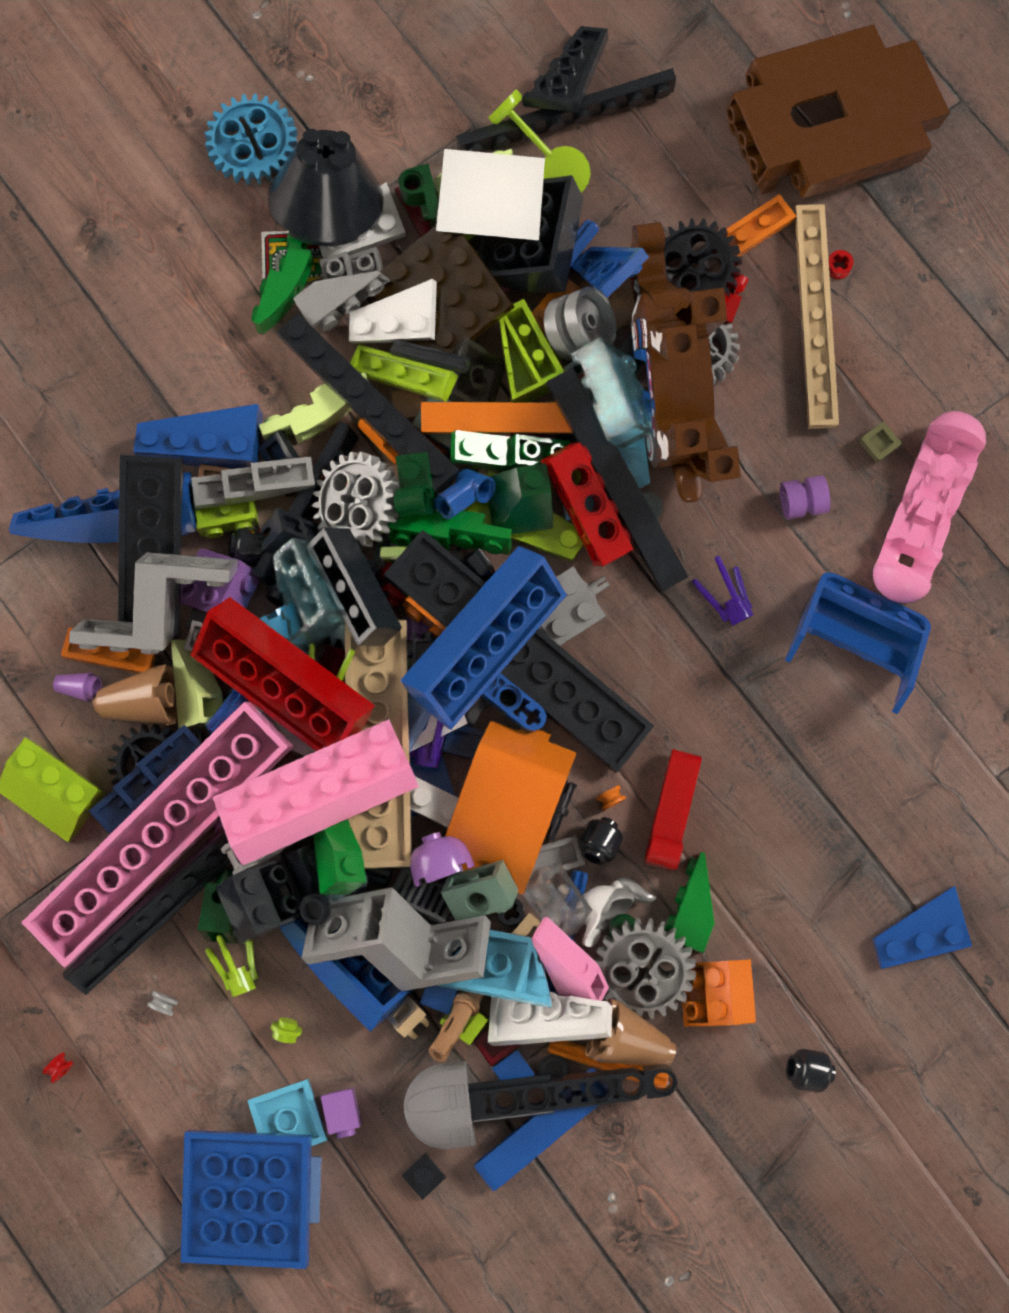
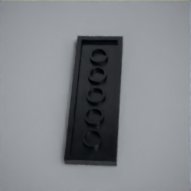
M120 454L118 621L133 622L135 562L147 552L182 555L183 457ZM176 583L173 638H179L181 584Z

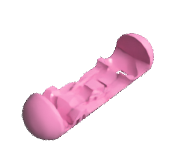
M960 411L945 412L929 424L925 439L906 485L903 500L896 511L879 558L873 568V580L876 588L891 601L912 603L922 599L930 592L932 585L930 583L931 577L943 556L942 548L949 533L951 518L955 515L965 490L972 481L978 465V456L984 450L986 444V434L982 424L968 413ZM901 554L914 558L912 567L898 562Z

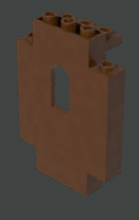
M874 24L753 59L745 74L746 84L749 89L733 93L726 107L730 132L736 137L740 145L741 156L747 161L751 170L752 180L755 185H758L761 194L771 192L780 177L791 174L792 184L798 190L802 199L921 162L932 148L926 132L940 128L950 114L916 40L885 48ZM836 94L845 113V117L808 128L797 125L791 117V109L794 106Z

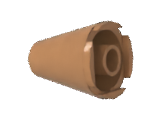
M159 665L100 688L93 698L95 712L99 713L104 719L159 725L176 724L178 717L173 668L171 666Z

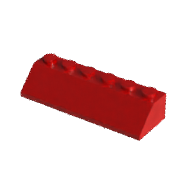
M231 597L207 612L190 656L315 751H318L363 730L375 707L374 704Z

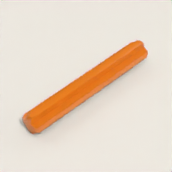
M570 1041L549 1042L548 1052L603 1071L631 1067L643 1070V1066L596 1061L585 1056V1046ZM659 1073L654 1078V1085L658 1088H665L669 1075L667 1073ZM627 1077V1079L640 1083V1081L635 1077Z

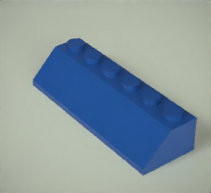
M518 546L400 680L413 699L448 729L452 730L567 596L544 556Z

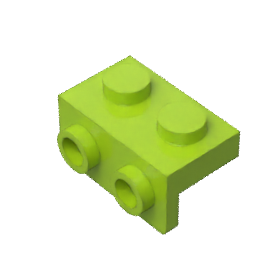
M255 501L195 509L197 518L196 529L201 537L205 536L209 539L223 536V532L232 530L236 532L240 528H252L259 525Z

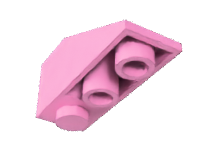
M544 917L531 940L557 994L565 997L576 996L602 1001L609 986L599 965L548 917Z

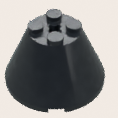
M308 129L303 133V138L298 142L272 180L268 192V206L273 220L277 225L280 223L287 229L291 237L312 245L338 246L358 240V235L368 229L371 231L377 225L383 212L384 197L378 180L352 143L347 132Z

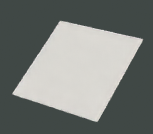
M444 149L436 231L539 240L545 158Z

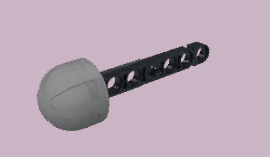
M467 1061L444 1063L423 1070L413 1079L405 1095L404 1114L410 1130L424 1144L437 1149L463 1148L476 1145L475 1122L554 1113V1110L635 1101L645 1095L647 1099L666 1097L675 1092L678 1081L675 1072L670 1066L656 1064L643 1066V1070L631 1067L550 1077V1074L470 1083ZM659 1073H667L671 1076V1082L665 1088H658L653 1083L655 1076ZM630 1076L637 1078L640 1081L638 1089L627 1092L622 1088L624 1079ZM598 1080L608 1084V1090L600 1096L594 1095L590 1091L592 1083ZM585 1082L584 1088L587 1097H582L581 1091L571 1092V1098H565L564 1093L559 1092L564 1091L565 1085H570L571 1090H581L580 1083ZM533 1088L542 1089L545 1093L544 1099L539 1103L530 1102L527 1099L529 1090ZM500 1092L510 1093L513 1096L512 1103L506 1107L499 1106L495 1102L497 1094ZM485 1094H490L491 1108H487V1099Z

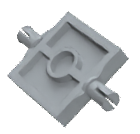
M574 566L557 576L567 596L539 629L561 646L605 618L606 615L596 599V594L610 587L608 581L600 585L606 580L604 576L588 585V583L581 579Z

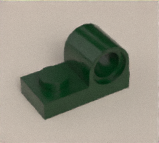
M429 163L404 170L398 178L401 200L409 206L420 205L423 221H429L432 229L437 225L439 204ZM415 184L419 186L415 190L407 189L409 185Z
M428 451L395 456L400 487L395 490L394 505L398 516L407 517L436 512Z

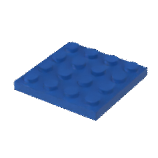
M207 1130L185 1131L181 1263L306 1269L309 1266L312 1135Z

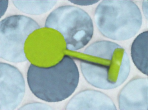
M516 89L488 119L493 124H499L508 115L545 154L543 179L572 175L580 192H583L589 183L591 174L588 160L579 150L569 146L556 147L551 151L513 111L522 100L521 93Z

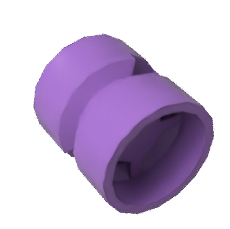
M823 475L807 477L803 483H800L797 479L780 483V501L787 520L803 518L806 512H809L812 516L829 513L831 507L830 493L827 481Z

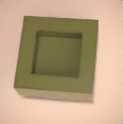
M884 421L859 440V443L877 464L902 445L901 441Z

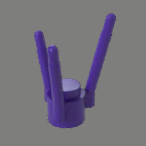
M717 555L715 556V561L732 599L724 603L726 609L724 610L698 580L693 579L692 584L720 614L723 622L730 620L732 626L753 616L754 614L751 611L753 607L748 599L739 568L735 566L733 572L740 595L737 594L720 556Z
M439 720L437 721L433 741L409 753V756L415 757L414 765L438 768L447 735L441 736L443 724Z

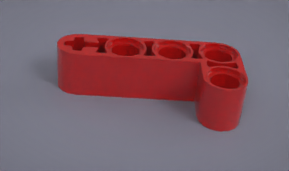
M672 749L644 857V864L673 872L677 870L683 850L682 840L702 756Z

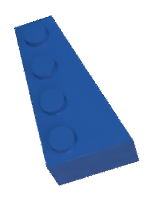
M259 404L137 423L134 453L183 457V465L186 466L205 464L227 467L229 469L251 467V463H256L259 459L258 447H260L261 440L259 424L263 422V413Z

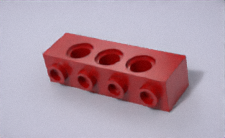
M580 442L571 443L543 458L541 462L542 464L546 463L548 476L593 565L604 567L633 550L630 543L632 537L628 529L621 525L617 517L619 511L612 499H608L604 491L606 486L603 478L598 472L595 473L590 463L592 456L589 450L584 445L582 446ZM575 469H578L581 473V480L577 485L573 483L571 478L572 472ZM589 495L594 499V507L591 511H588L585 507V500ZM602 522L607 525L608 529L607 534L603 538L598 532L599 525Z

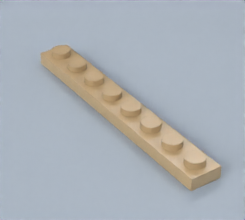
M825 204L796 205L794 213L796 215L795 231L808 429L837 428L839 426Z

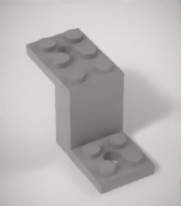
M147 552L135 562L133 622L84 618L70 630L69 643L79 644V648L82 649L110 646V650L116 652H125L129 648L141 649V653L158 654L159 650L163 651L174 637L176 583L192 584L194 580L206 581L208 586H224L225 582L229 583L237 573L238 560Z
M387 888L329 900L331 915L328 920L320 925L308 924L302 959L307 964L363 955L401 991L484 977L491 921L485 915L430 925L393 888ZM340 924H341V927L339 928V930H338L337 932L333 933V931H335V930L340 926ZM459 946H462L460 952L455 956H452V953H454Z

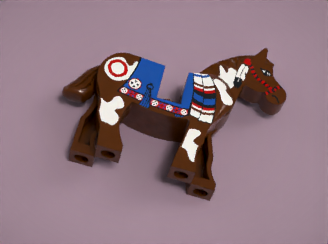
M655 222L633 225L631 247L643 248L649 256L642 264L643 268L641 271L631 277L635 301L632 314L634 358L645 361L647 364L649 385L637 388L640 424H643L647 460L653 468L672 466L680 498L686 503L698 501L702 496V478L709 482L741 478L738 447H728L714 417V386L708 336L727 321L725 292L722 287L692 292L683 287H675L666 278L664 257L665 234L662 224Z

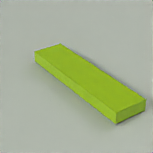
M358 344L350 362L360 374L365 372L367 379L443 402H447L458 378L454 371L394 356L391 353Z

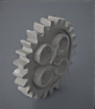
M350 452L349 457L339 455V462H330L331 471L322 470L326 477L325 480L316 481L321 486V490L313 492V495L319 497V501L312 504V507L319 508V512L313 517L314 519L322 520L317 527L318 530H322L324 527L350 529L361 550L363 546L371 548L373 547V541H382L380 532L390 533L387 523H396V519L391 514L392 511H396L393 490L399 486V483L390 481L395 473L388 471V464L381 462L379 457L364 452L359 454Z
M636 918L634 927H631L627 921L623 923V931L613 927L611 932L613 938L608 935L604 936L602 942L605 946H599L597 950L601 957H596L595 959L609 986L604 999L615 998L616 1001L625 1004L631 1010H636L637 1014L641 1017L643 1011H647L650 1019H654L655 1010H659L663 1017L666 1016L667 1006L676 1011L678 1008L677 1000L681 1002L686 1001L687 994L685 991H692L693 985L690 981L695 980L696 972L690 970L695 967L696 960L688 958L692 954V947L682 948L686 938L683 936L675 939V927L668 932L664 931V921L659 924L658 928L653 927L652 918H649L647 926H642L641 920ZM644 943L648 946L649 950L647 952H639L635 949L634 944ZM657 948H661L662 952L653 959L650 969H646L640 976L637 984L632 989H629L628 985L636 979L639 969L647 965ZM664 961L670 962L674 969L665 971L659 966V963ZM624 966L631 973L629 975H621L616 971V967ZM650 985L656 992L647 994L643 992L641 987Z

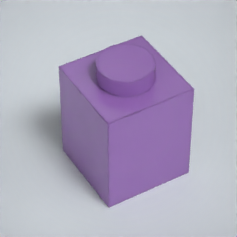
M352 1087L323 1094L321 1101L328 1135L336 1133L337 1138L355 1135V1128H359L362 1125L355 1088Z

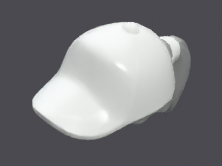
M626 877L618 878L610 886H596L587 893H584L577 909L579 918L587 926L582 944L586 947L594 946L600 937L601 931L608 930L609 923L613 917L625 914L634 901L650 903L656 899V896L649 894L635 881Z

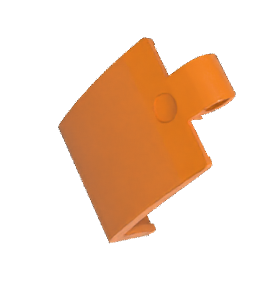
M490 721L476 750L445 837H456L467 846L475 866L468 868L466 863L461 864L463 871L503 860L519 889L518 893L523 894L574 762L576 752L550 743L549 740L552 733L542 729L535 732H526L520 728L519 731L495 721Z

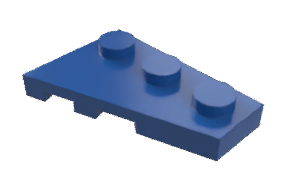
M955 886L950 887L938 897L927 902L907 917L902 918L872 938L880 969L972 947Z

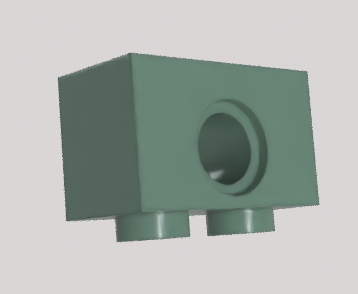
M500 860L449 875L441 894L457 921L484 916L494 912L503 913L512 908L519 889L504 861Z

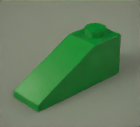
M348 819L313 834L320 894L349 895L366 883L363 853Z

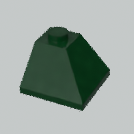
M546 463L516 467L490 476L495 482L494 494L488 501L493 526L512 529V535L553 529L552 497Z

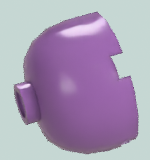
M440 832L423 837V844L414 849L411 855L410 872L415 887L422 885V878H425L426 883L463 871L461 864L466 863L468 868L475 865L467 846L460 839L453 836L441 837Z

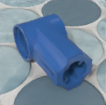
M464 469L458 474L455 484L434 499L435 508L441 513L442 517L450 520L476 501L480 503L488 502L494 494L495 482L491 477L470 469Z

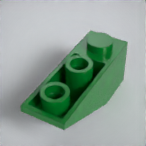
M703 852L698 853L696 858L690 857L685 870V874L689 875L685 887L680 885L674 903L679 904L675 916L669 915L664 931L668 932L675 927L676 933L674 938L678 939L684 936L686 939L683 947H692L693 951L700 954L704 953L715 924L706 855Z

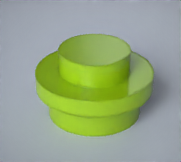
M281 1017L279 1021H274L271 1024L272 1038L284 1043H295L297 1037L301 1036L302 1028L297 1026L298 1022L296 1020Z

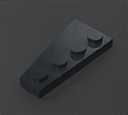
M580 26L563 47L562 55L550 62L548 72L544 76L540 75L534 82L535 87L531 92L526 91L522 96L523 107L578 112L609 38L608 28Z

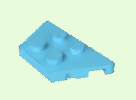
M489 931L483 978L437 985L551 1008L552 1005L544 965L533 945L532 937L499 931Z

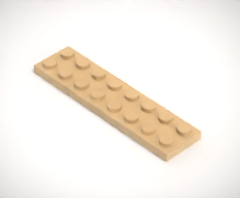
M398 620L402 629L384 646H358L345 622V658L351 648L355 650V654L345 673V683L375 705L363 730L389 719L410 764L408 691L400 681L408 671L406 620ZM410 791L348 818L363 853L364 869L410 868Z

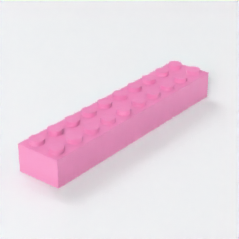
M244 702L21 923L64 968L73 964L220 820L213 800L214 796L268 773L294 745L252 702Z

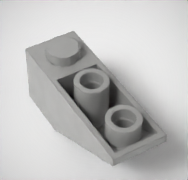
M379 271L319 280L304 289L293 300L307 322L314 329L320 332L328 331L335 327L338 323L337 320L345 314H350V312L357 310L361 306V302L369 296L372 297L379 294L384 289V285L390 280Z

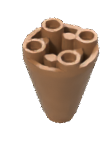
M611 998L606 1001L612 1006L611 1037L590 1039L585 1049L586 1057L602 1063L637 1066L666 1064L669 1066L672 1063L676 1053V1045L670 1041L669 1037L625 1004Z

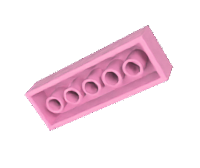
M388 719L214 796L213 800L230 847L243 866L419 786Z

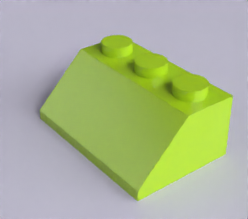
M26 737L7 760L0 778V794L68 843L73 840L90 817L89 810L107 794L39 744Z

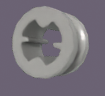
M153 991V1000L148 1002L147 1006L163 1014L173 1016L172 1008L174 1005H178L179 1001L163 993Z

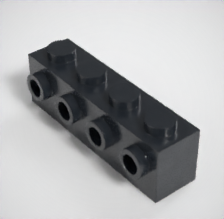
M324 527L306 546L356 644L358 646H384L402 629L401 624L351 530Z

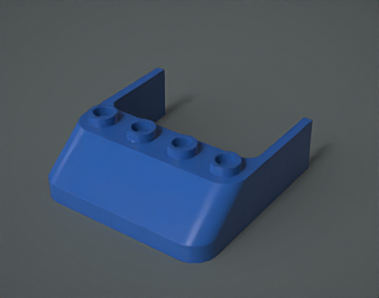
M830 572L824 573L817 583L800 619L785 661L791 662L806 632L817 635L839 648H844L866 661H871L886 668L891 673L897 674L901 682L892 712L898 714L914 689L931 630V624L920 613L891 601L840 575Z

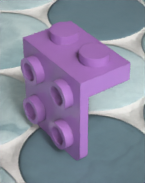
M204 548L200 549L196 554L199 557L234 559ZM238 560L237 573L229 583L225 582L224 586H208L206 581L194 580L192 584H181V604L207 613L210 609L231 597L246 608L260 580L253 575L254 570Z

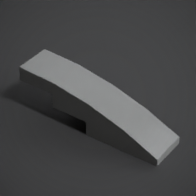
M311 457L251 463V467L221 470L219 475L191 478L195 509L256 501L315 487Z

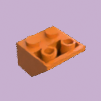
M751 959L695 963V967L690 969L696 972L695 980L690 981L693 988L691 992L685 991L687 999L685 1002H682L684 1027L756 1023Z

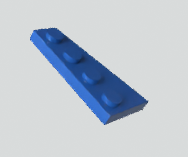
M589 247L572 264L571 268L580 278L608 298L627 278H631L643 268L642 264L649 256L643 248Z

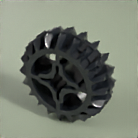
M141 724L140 734L133 727L129 729L131 738L128 739L121 734L119 739L123 742V745L121 747L116 744L112 745V749L118 752L117 756H108V761L116 763V766L108 768V773L118 774L111 780V784L115 786L128 775L127 762L130 754L135 758L137 764L142 760L141 756L145 757L150 753L141 750L138 747L140 744L148 741L164 742L171 735L170 728L165 727L160 733V726L153 724L149 732L148 726Z

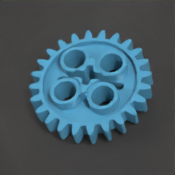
M256 93L253 94L252 100H247L245 94H242L241 102H237L232 97V106L228 107L221 103L223 112L213 111L216 121H207L211 131H205L204 134L207 140L205 147L209 152V159L211 162H214L217 171L222 170L225 178L233 174L235 183H238L241 177H243L246 185L250 184L252 178H255L258 185H261L263 176H266L271 182V173H278L280 166L285 163L293 148L298 144L297 138H295L298 134L296 127H293L295 125L293 117H288L286 107L280 109L277 100L270 105L268 96H265L262 101H258ZM241 119L246 121L253 140L256 141L258 150L263 157L262 160L257 158L251 141L246 136L245 129L240 122ZM258 119L264 120L261 124H253ZM231 131H238L235 135H227ZM269 143L276 144L272 148H265V145ZM244 154L250 155L247 159H239Z

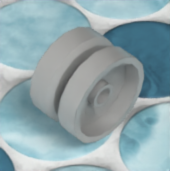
M584 287L570 295L566 294L553 299L548 303L544 312V327L549 343L554 351L565 360L575 361L584 358L589 354L607 350L614 343L617 328L614 311L608 299L593 287Z

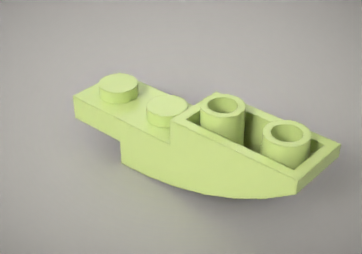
M365 372L361 373V375L367 380ZM322 384L314 392L310 393L313 401L312 405L302 404L293 408L291 413L283 416H270L264 420V423L259 424L265 441L277 431H284L287 436L294 434L297 443L300 444L333 426L352 409L330 387Z

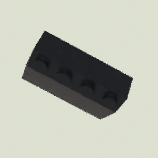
M572 175L543 179L539 240L481 236L478 255L501 287L535 294L566 291L584 199Z

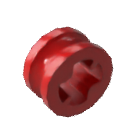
M836 250L830 254L828 258L829 276L838 280L844 279L850 274L854 265V259L848 251ZM837 261L838 263L844 261V268H835V262Z
M64 1052L58 1054L42 1071L44 1076L49 1075L51 1077L50 1082L52 1084L60 1080L74 1065L72 1060L67 1061L65 1059L66 1054Z

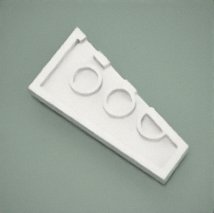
M550 992L551 1008L491 996L488 1043L492 1046L609 1038L611 1037L612 1006L605 1001L576 996L565 997Z

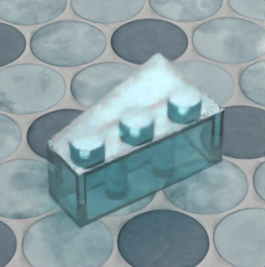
M601 337L571 353L573 361L581 363L586 377L581 379L584 387L589 388L591 386L597 403L592 406L606 439L623 449L652 434L649 423L651 416L648 409L644 406L642 399L644 391L636 378L635 371L637 366L632 356L626 355Z
M291 538L273 555L278 592L283 593L285 609L281 610L282 620L287 622L289 637H286V639L300 650L309 651L311 643L315 644L316 648L342 625L345 620L306 547L310 541Z

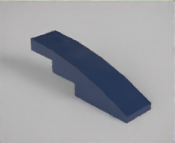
M183 725L136 764L137 768L118 782L110 794L89 810L90 814L110 835L202 743Z

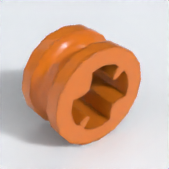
M620 785L596 797L597 802L600 801L603 804L601 808L603 812L627 799L625 795L620 794Z

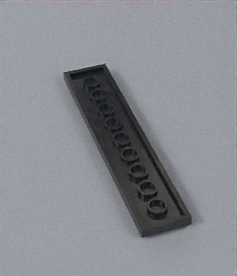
M423 529L382 576L405 597L408 598L409 596L446 628L485 585L482 579ZM538 629L501 672L502 675L537 702L545 710L546 716L614 773L620 771L654 727L653 724L541 629Z

